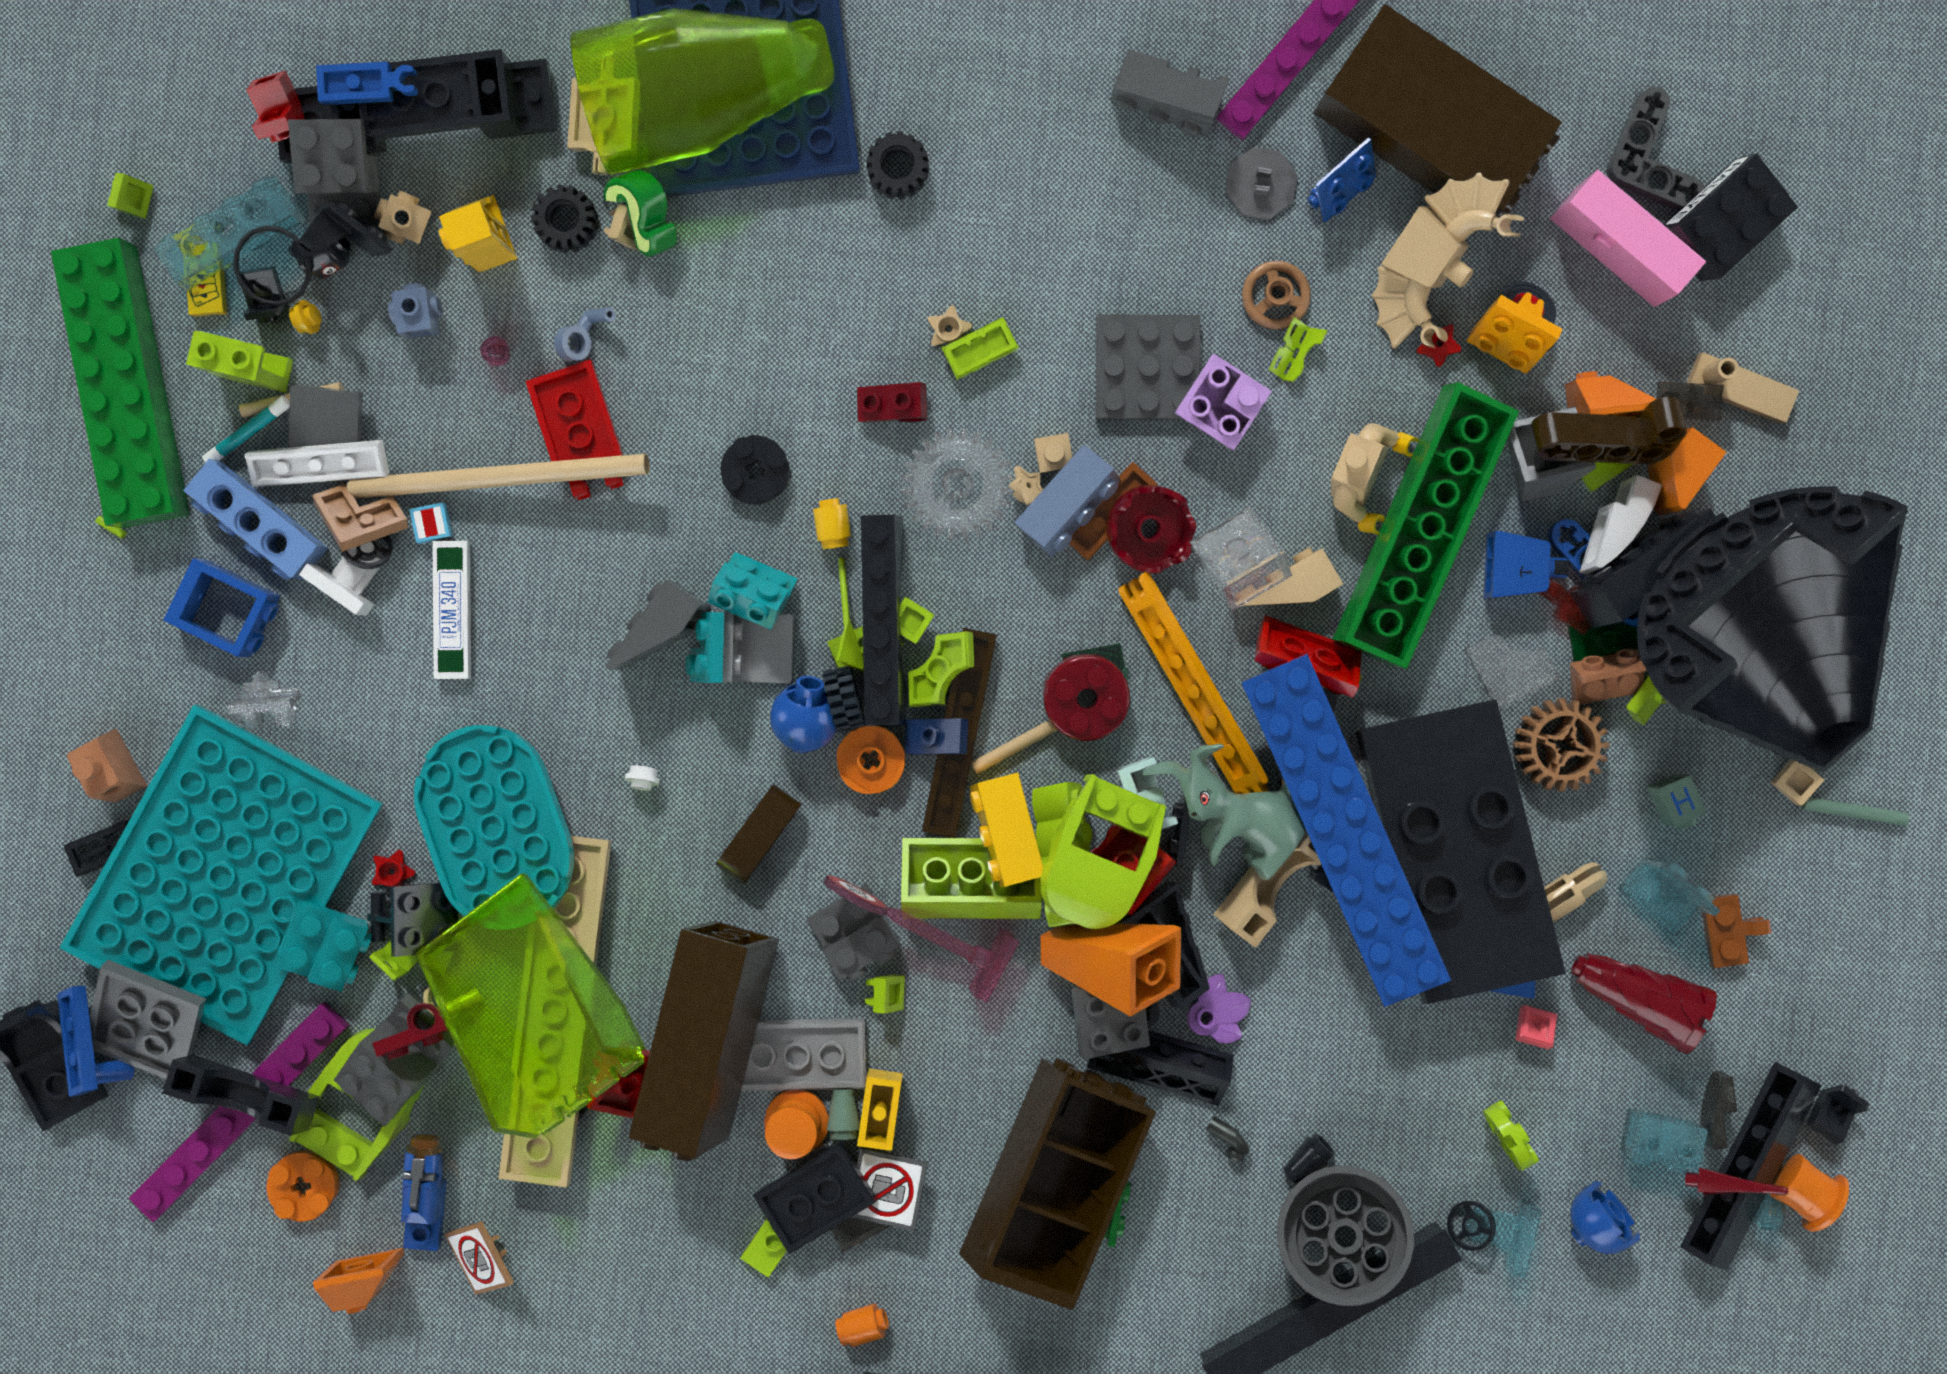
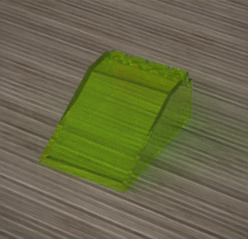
M521 873L415 953L494 1132L534 1139L540 1133L546 1135L565 1121L564 1115L571 1117L592 1101L591 1094L594 1097H598L619 1082L618 1074L621 1077H625L644 1063V1056L641 1051L646 1049L624 1003L527 874Z

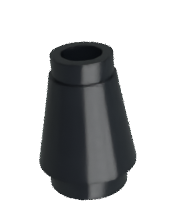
M1316 1133L1312 1137L1307 1136L1283 1170L1294 1183L1298 1184L1306 1176L1331 1164V1158L1335 1155V1152L1321 1135Z

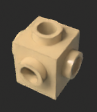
M399 191L398 196L390 194L388 201L383 198L380 199L374 218L380 220L378 227L385 230L383 234L387 239L402 245L405 239L420 244L432 211L418 206L419 198ZM398 211L405 212L408 217L407 222L403 225L395 221V214Z

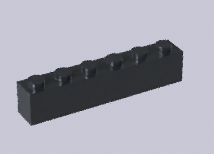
M1774 1062L1718 1173L1772 1184L1822 1085ZM1707 1194L1680 1247L1710 1266L1728 1270L1766 1194Z

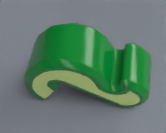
M636 170L612 178L607 182L604 188V201L626 202L636 248L643 255L652 257L672 249L676 245V226L673 223L666 222L668 208L666 193L663 186L652 174Z

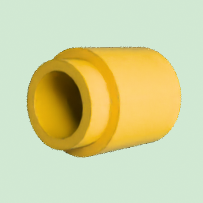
M839 498L818 501L819 508L813 509L817 541H821L822 550L850 546L848 537H852L847 504L840 505Z

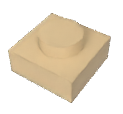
M1068 433L1034 439L1040 474L1060 471L1072 458Z
M1790 759L1770 783L1795 805L1802 806L1823 783L1824 779L1810 767Z

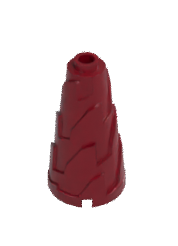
M1587 953L1584 957L1578 955L1570 971L1572 975H1575L1574 981L1583 986L1590 994L1614 1007L1617 1013L1644 1027L1645 1032L1686 1055L1692 1052L1701 1041L1706 1032V1029L1702 1028L1706 1019L1711 1022L1716 1007L1717 993L1713 989L1674 975H1663L1636 964L1628 965L1606 956Z

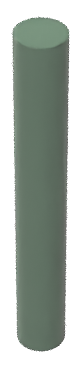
M1809 797L1800 806L1802 810L1901 826H1906L1909 822V814L1907 812Z

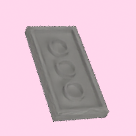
M865 1018L759 1020L741 1091L865 1089L867 1079Z

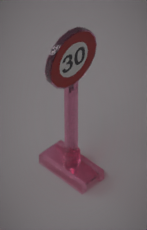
M827 875L823 881L828 888L846 900L873 913L886 915L894 923L967 959L969 964L978 968L968 988L975 997L985 1002L989 1000L1020 943L1018 939L1013 937V933L1000 928L989 950L979 945L974 947L901 909L888 907L865 890L843 879Z

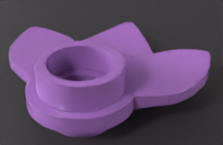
M1216 974L1207 979L1210 989L1199 996L1197 1002L1193 1003L1188 1009L1187 1024L1198 1035H1210L1219 1043L1229 1044L1242 1037L1237 1022L1248 1014L1251 999L1241 993H1227L1223 974ZM1207 1012L1209 1021L1204 1025L1201 1022V1015Z

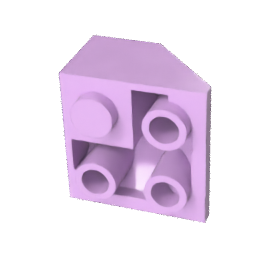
M1213 353L1175 414L1234 451L1272 391Z

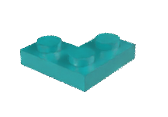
M702 612L701 619L697 620L695 628L696 638L700 640V648H690V654L686 656L685 661L686 674L690 675V682L723 683L724 612Z

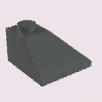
M1571 407L1555 412L1577 413L1576 407ZM1538 416L1515 421L1507 438L1512 470L1522 502L1556 495L1596 468L1595 462L1541 459L1538 455L1531 426L1532 421Z

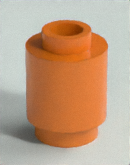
M876 1303L845 1312L841 1318L835 1321L837 1335L843 1347L847 1345L856 1347L885 1337V1330L889 1329L886 1311L884 1308L879 1309Z

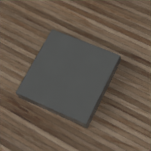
M299 384L290 385L288 448L361 442L363 392Z

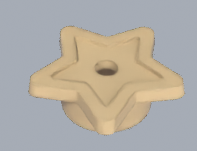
M953 305L941 316L928 317L929 323L935 330L931 341L933 346L944 343L950 344L960 339L961 335L972 327L971 323L959 319ZM947 326L952 327L951 332L945 330Z
M1021 466L1014 467L1016 479L1009 484L1013 496L1018 501L1029 506L1043 490L1040 486L1041 475L1038 472L1028 473Z

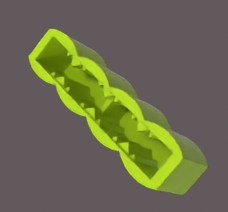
M1064 782L1035 788L1032 791V807L1037 822L1036 840L1043 867L1044 863H1047L1051 847L1049 842L1054 830H1057L1071 800L1077 799L1082 791L1081 783ZM1084 812L1072 845L1090 852L1093 834L1085 818L1086 812ZM1044 902L1049 927L1078 925L1054 914Z

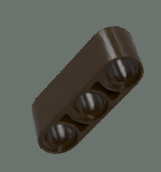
M773 784L715 865L744 885L802 804Z

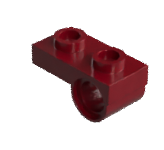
M922 382L857 387L858 422H921L928 420L927 385Z
M420 1003L415 1005L407 1015L409 1029L372 1044L377 1057L387 1055L389 1061L409 1054L408 1047L422 1042L423 1046L427 1047L444 1040L443 1033L450 1031L451 1027L447 1017L444 1016L443 1011L438 1006ZM429 1009L435 1016V1022L431 1028L423 1030L418 1026L417 1018L422 1011Z

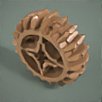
M1557 698L1555 705L1551 700H1545L1542 705L1543 710L1538 706L1531 707L1530 710L1534 719L1529 716H1522L1521 721L1527 726L1526 729L1516 728L1514 730L1517 735L1523 736L1522 742L1515 741L1512 744L1514 748H1520L1523 752L1515 756V761H1526L1527 763L1522 766L1521 772L1523 774L1532 773L1530 781L1534 784L1542 781L1543 789L1551 790L1555 785L1557 791L1565 792L1568 785L1570 789L1578 790L1579 780L1584 784L1591 783V777L1588 772L1594 774L1601 773V769L1596 765V762H1606L1608 760L1605 755L1600 754L1601 748L1607 749L1610 747L1608 742L1600 741V737L1605 736L1608 731L1605 728L1596 729V726L1600 724L1602 719L1600 716L1590 717L1592 708L1584 706L1580 709V702L1577 700H1571L1568 705L1565 698ZM1563 716L1561 724H1557L1551 734L1540 733L1543 726L1550 720ZM1575 723L1583 732L1585 746L1581 745L1576 739L1577 727H1575ZM1548 740H1562L1561 742H1566V746L1574 750H1559L1560 748H1556V744ZM1536 743L1543 746L1546 751L1545 762L1548 763L1547 767L1542 764L1538 757ZM1571 756L1582 757L1574 768L1559 773L1561 766H1565Z

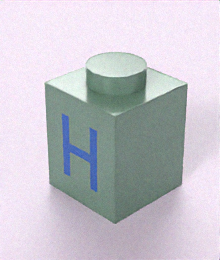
M1678 773L1647 786L1663 825L1677 827L1678 830L1695 825L1698 823L1696 818L1707 814L1691 775Z

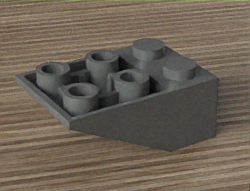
M665 580L663 584L656 583L647 596V600L650 603L643 613L640 611L636 612L629 621L626 628L630 632L623 642L617 640L609 650L606 657L610 660L605 667L609 670H624L691 635L696 628L697 620L701 619V613L707 612L710 605L676 582Z

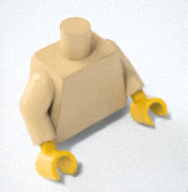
M1374 423L1365 425L1359 435L1350 434L1331 478V497H1333L1334 506L1352 521L1358 522V529L1361 532L1378 535L1379 531L1375 527L1376 522H1384V515L1366 512L1364 507L1389 448L1392 447L1394 452L1412 457L1413 454L1408 452V447L1412 441H1419L1417 437L1403 432L1397 433L1394 430Z

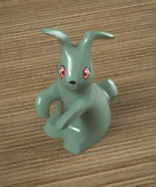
M1223 744L1203 745L1190 751L1191 769L1183 767L1176 761H1162L1147 767L1142 772L1143 776L1173 774L1179 780L1181 790L1186 799L1189 816L1197 821L1207 820L1200 828L1202 844L1209 850V862L1212 866L1219 863V854L1234 837L1239 836L1246 841L1242 847V853L1248 865L1254 867L1261 879L1269 880L1293 853L1305 834V826L1284 778L1282 779L1280 790L1274 792L1235 794L1225 788L1219 777L1209 769L1206 763L1210 755L1224 748ZM1221 829V831L1219 832V834H1218L1217 837L1215 838V835H1216L1217 831H1219V830Z

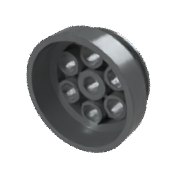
M1333 1166L1311 1173L1290 1191L1280 1210L1277 1224V1241L1280 1255L1288 1272L1309 1294L1334 1305L1360 1306L1384 1297L1401 1281L1411 1262L1414 1249V1230L1404 1201L1389 1183L1376 1174L1361 1168ZM1350 1192L1356 1196L1358 1203L1355 1209L1343 1211L1339 1208L1337 1198L1341 1193ZM1312 1207H1320L1326 1213V1220L1320 1226H1312L1306 1221V1213ZM1377 1212L1386 1217L1388 1225L1384 1231L1373 1232L1369 1229L1367 1218L1370 1214ZM1347 1227L1354 1231L1356 1241L1352 1246L1342 1247L1338 1245L1335 1235L1340 1228ZM1317 1242L1323 1246L1324 1256L1319 1262H1310L1305 1258L1304 1249L1307 1244ZM1377 1248L1384 1252L1386 1263L1383 1267L1374 1269L1367 1265L1365 1255L1370 1249ZM1346 1263L1353 1268L1354 1278L1350 1283L1341 1284L1335 1280L1333 1272L1338 1264Z

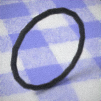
M266 225L252 229L240 239L234 251L233 269L238 284L249 297L263 305L279 307L293 303L305 293L311 280L312 263L310 258L305 260L306 277L297 293L291 298L281 301L264 300L252 293L243 282L239 270V254L244 243L254 234L264 231L280 232L293 239V241L298 239V237L282 227Z

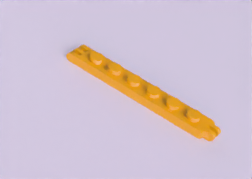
M1144 572L1138 578H1134L1128 584L1119 587L1120 596L1207 745H1224V748L1214 752L1213 756L1235 794L1268 792L1269 790L1265 785L1268 782V777L1152 576Z

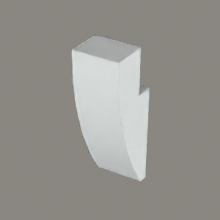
M1639 475L1620 483L1615 502L1598 510L1580 573L1587 575L1603 568L1633 541L1654 508L1662 484Z

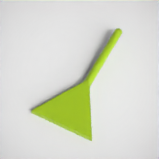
M840 557L838 559L844 630L836 661L864 673V659L850 621L845 559Z

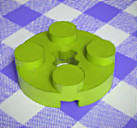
M1502 1100L1497 1101L1482 1111L1493 1134L1496 1133L1501 1141V1147L1519 1171L1521 1170L1522 1172L1539 1162L1536 1153L1528 1144L1530 1139L1520 1123L1514 1125L1509 1120L1512 1118V1115Z

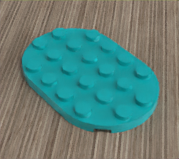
M472 725L447 734L434 744L426 754L425 758L427 759L422 767L420 776H416L414 786L416 815L443 891L450 903L460 914L485 925V927L512 929L532 924L545 917L559 904L569 887L574 870L573 842L544 761L525 738L506 728L490 725Z

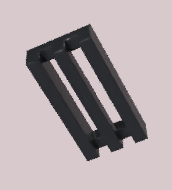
M130 819L63 845L76 877L103 868L109 857L84 867L81 866L80 862L113 849L119 838L79 855L76 854L75 849L121 830L124 831Z

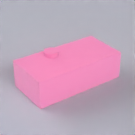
M1598 169L1580 183L1549 218L1653 307L1678 295L1706 263L1701 256Z

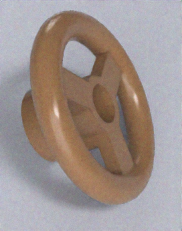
M1269 261L1260 264L1247 276L1242 289V302L1245 311L1255 323L1268 329L1288 328L1293 317L1301 320L1308 310L1311 299L1310 286L1306 276L1299 268L1285 261ZM1278 271L1285 272L1295 279L1300 288V297L1293 295L1292 283L1287 278L1279 277ZM1266 274L1268 284L1264 290L1265 298L1255 306L1252 298L1253 287L1256 281ZM1272 290H1281L1283 293V298H1274L1272 295ZM1286 304L1296 308L1291 315L1282 319H1271L1263 315L1272 305L1280 307Z

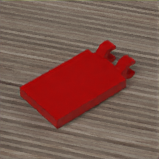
M591 359L525 381L551 461L624 455L594 362ZM622 477L603 478L606 486L610 487V490L624 486ZM586 480L569 481L572 495L578 501L592 497Z

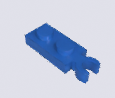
M388 62L316 65L318 101L322 105L393 102V91H400L405 96L418 94V89L414 85L405 86L403 84L407 76L417 75V71L410 65L399 66L394 72H392V66Z

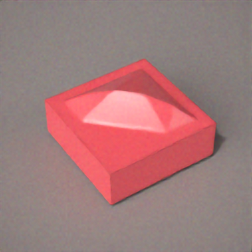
M1527 1005L1521 1006L1515 1040L1549 1050L1553 1047L1557 1014Z

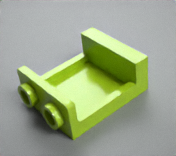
M198 330L193 332L186 365L214 376L286 393L293 359L267 353L265 348L260 345Z

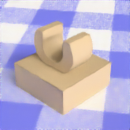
M618 204L617 209L610 211V215L614 218L611 227H605L604 233L607 234V237L625 247L639 251L636 248L627 205Z

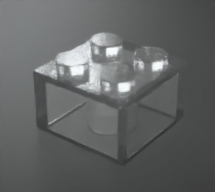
M1251 507L1246 508L1190 542L1199 567L1231 611L1292 576L1285 552Z

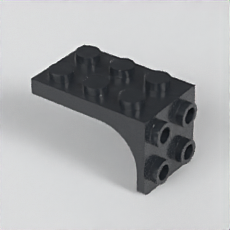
M37 1000L25 1007L20 1006L2 1015L3 1019L0 1020V1059L8 1068L42 1132L109 1096L103 1084H97V1090L84 1095L69 1097L59 1007L56 1000L43 1005L40 1000Z

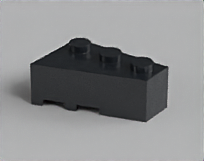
M1167 881L1149 894L1132 916L1127 913L1115 924L1176 925L1181 928L1180 988L1167 995L1165 999L1170 1006L1183 1009L1208 991L1210 987L1198 946L1194 942L1189 914H1186L1180 894L1182 893L1180 883Z

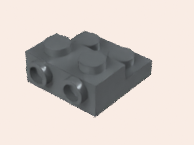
M867 883L859 887L873 895ZM842 897L806 918L822 945V951L839 981L847 977L851 982L867 973L868 971L865 966L877 960L881 965L897 955L895 949L900 946L901 942L880 906L872 904L883 913L882 915L868 911Z

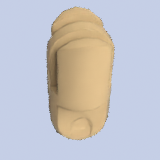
M1594 862L1587 863L1569 875L1563 874L1544 887L1553 923L1586 902V898L1606 884L1608 879L1607 873L1601 871L1602 867Z

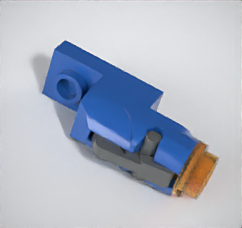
M417 1134L411 1136V1143L407 1145L405 1151L401 1222H405L403 1248L438 1251L441 1248L447 1179H442L443 1146L439 1144L440 1137L436 1135Z

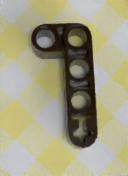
M1670 396L1652 401L1639 416L1550 412L1536 417L1531 423L1539 457L1544 460L1654 464L1668 457L1687 434L1679 400Z

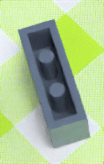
M1083 445L1014 523L1022 533L1049 556L1053 557L1057 552L1063 551L1069 545L1073 533L1080 526L1086 525L1093 518L1098 505L1103 500H1108L1113 496L1121 479L1113 467L1086 445Z

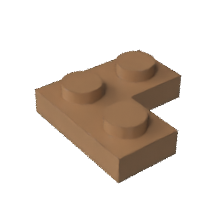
M346 484L312 495L317 511L342 552L408 528L407 518L393 496L359 507L353 495L347 492Z

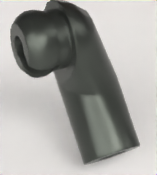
M1214 1116L1206 1131L1230 1145L1226 1152L1228 1158L1237 1163L1243 1162L1245 1155H1249V1144L1236 1128Z

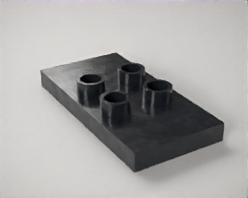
M1497 699L1356 731L1374 806L1451 979L1447 983L1421 992L1422 1003L1431 1004L1566 974Z

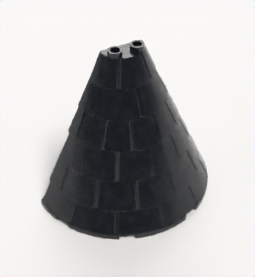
M1835 486L1795 488L1770 493L1749 500L1750 508H1746L1729 517H1726L1722 512L1699 526L1670 552L1657 569L1656 573L1659 579L1651 593L1644 594L1637 623V643L1644 667L1646 666L1655 689L1678 713L1695 717L1704 724L1745 738L1753 745L1771 750L1777 755L1795 760L1819 772L1826 771L1873 728L1877 696L1885 660L1884 653L1891 623L1888 621L1903 547L1900 541L1905 517L1908 512L1906 505L1889 497L1865 490L1861 496L1840 494V490Z

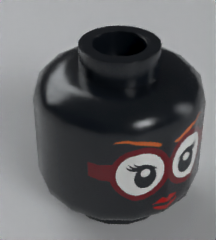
M346 237L310 257L312 263L311 276L320 279L328 278L348 265L350 260L348 252L350 244ZM296 259L300 268L306 273L305 260Z

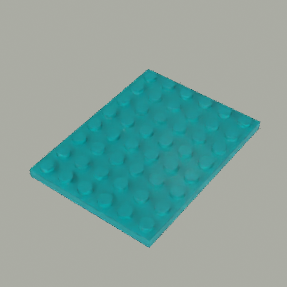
M195 704L177 733L59 949L98 969L107 960H110L206 998L201 1022L248 1046L252 1043L290 974L289 971L273 967V960L299 899L322 907L328 906L384 803L203 706Z

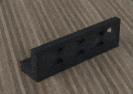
M1148 1030L1150 1046L1109 1054L1108 1056L1116 1059L1114 1061H1107L1098 1057L1088 1059L1087 1068L1219 1106L1231 1083L1234 1055ZM1142 1065L1148 1067L1149 1070L1141 1071L1133 1066ZM1173 1074L1180 1076L1182 1079L1176 1081L1167 1078V1076ZM1207 1084L1217 1087V1089L1213 1092L1201 1088L1200 1085Z

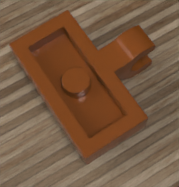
M1734 893L1699 899L1710 966L1721 968L1749 963L1745 936L1771 934L1770 919L1753 917L1742 920L1739 896Z

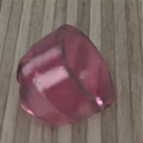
M489 337L481 344L480 353L487 364L501 367L509 361L510 348L501 337ZM489 353L495 354V355H502V356H501V357L489 356Z

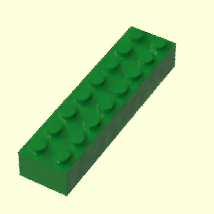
M118 237L52 250L53 267L105 526L124 529L190 516L186 493L183 491L185 489L137 246Z
M1459 382L1442 386L1332 640L1389 666L1407 669L1518 416V410Z

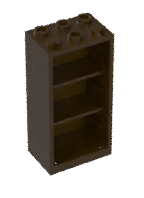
M1386 4L1383 5L1314 111L1315 115L1360 145L1369 137L1375 155L1432 193L1439 192L1449 179L1466 181L1475 177L1477 173H1481L1484 178L1491 181L1508 179L1509 185L1495 212L1497 218L1505 215V213L1508 214L1521 196L1518 192L1525 183L1528 184L1540 168V165H1538L1539 161L1552 150L1559 140L1560 136L1556 134V131L1562 124V121Z
M719 921L681 929L628 1137L629 1139L639 1141L640 1147L653 1151H658L661 1148L671 1151L672 1156L676 1159L692 1161L729 1139L779 942L778 938Z
M1042 1058L959 1254L980 1278L1073 1310L1156 1111L1145 1104L1147 1101L1146 1097L1133 1092L1134 1089L1117 1081L1112 1084L1104 1080L1103 1076L1086 1069L1085 1072L1074 1068L1073 1064L1060 1058H1055L1054 1063Z

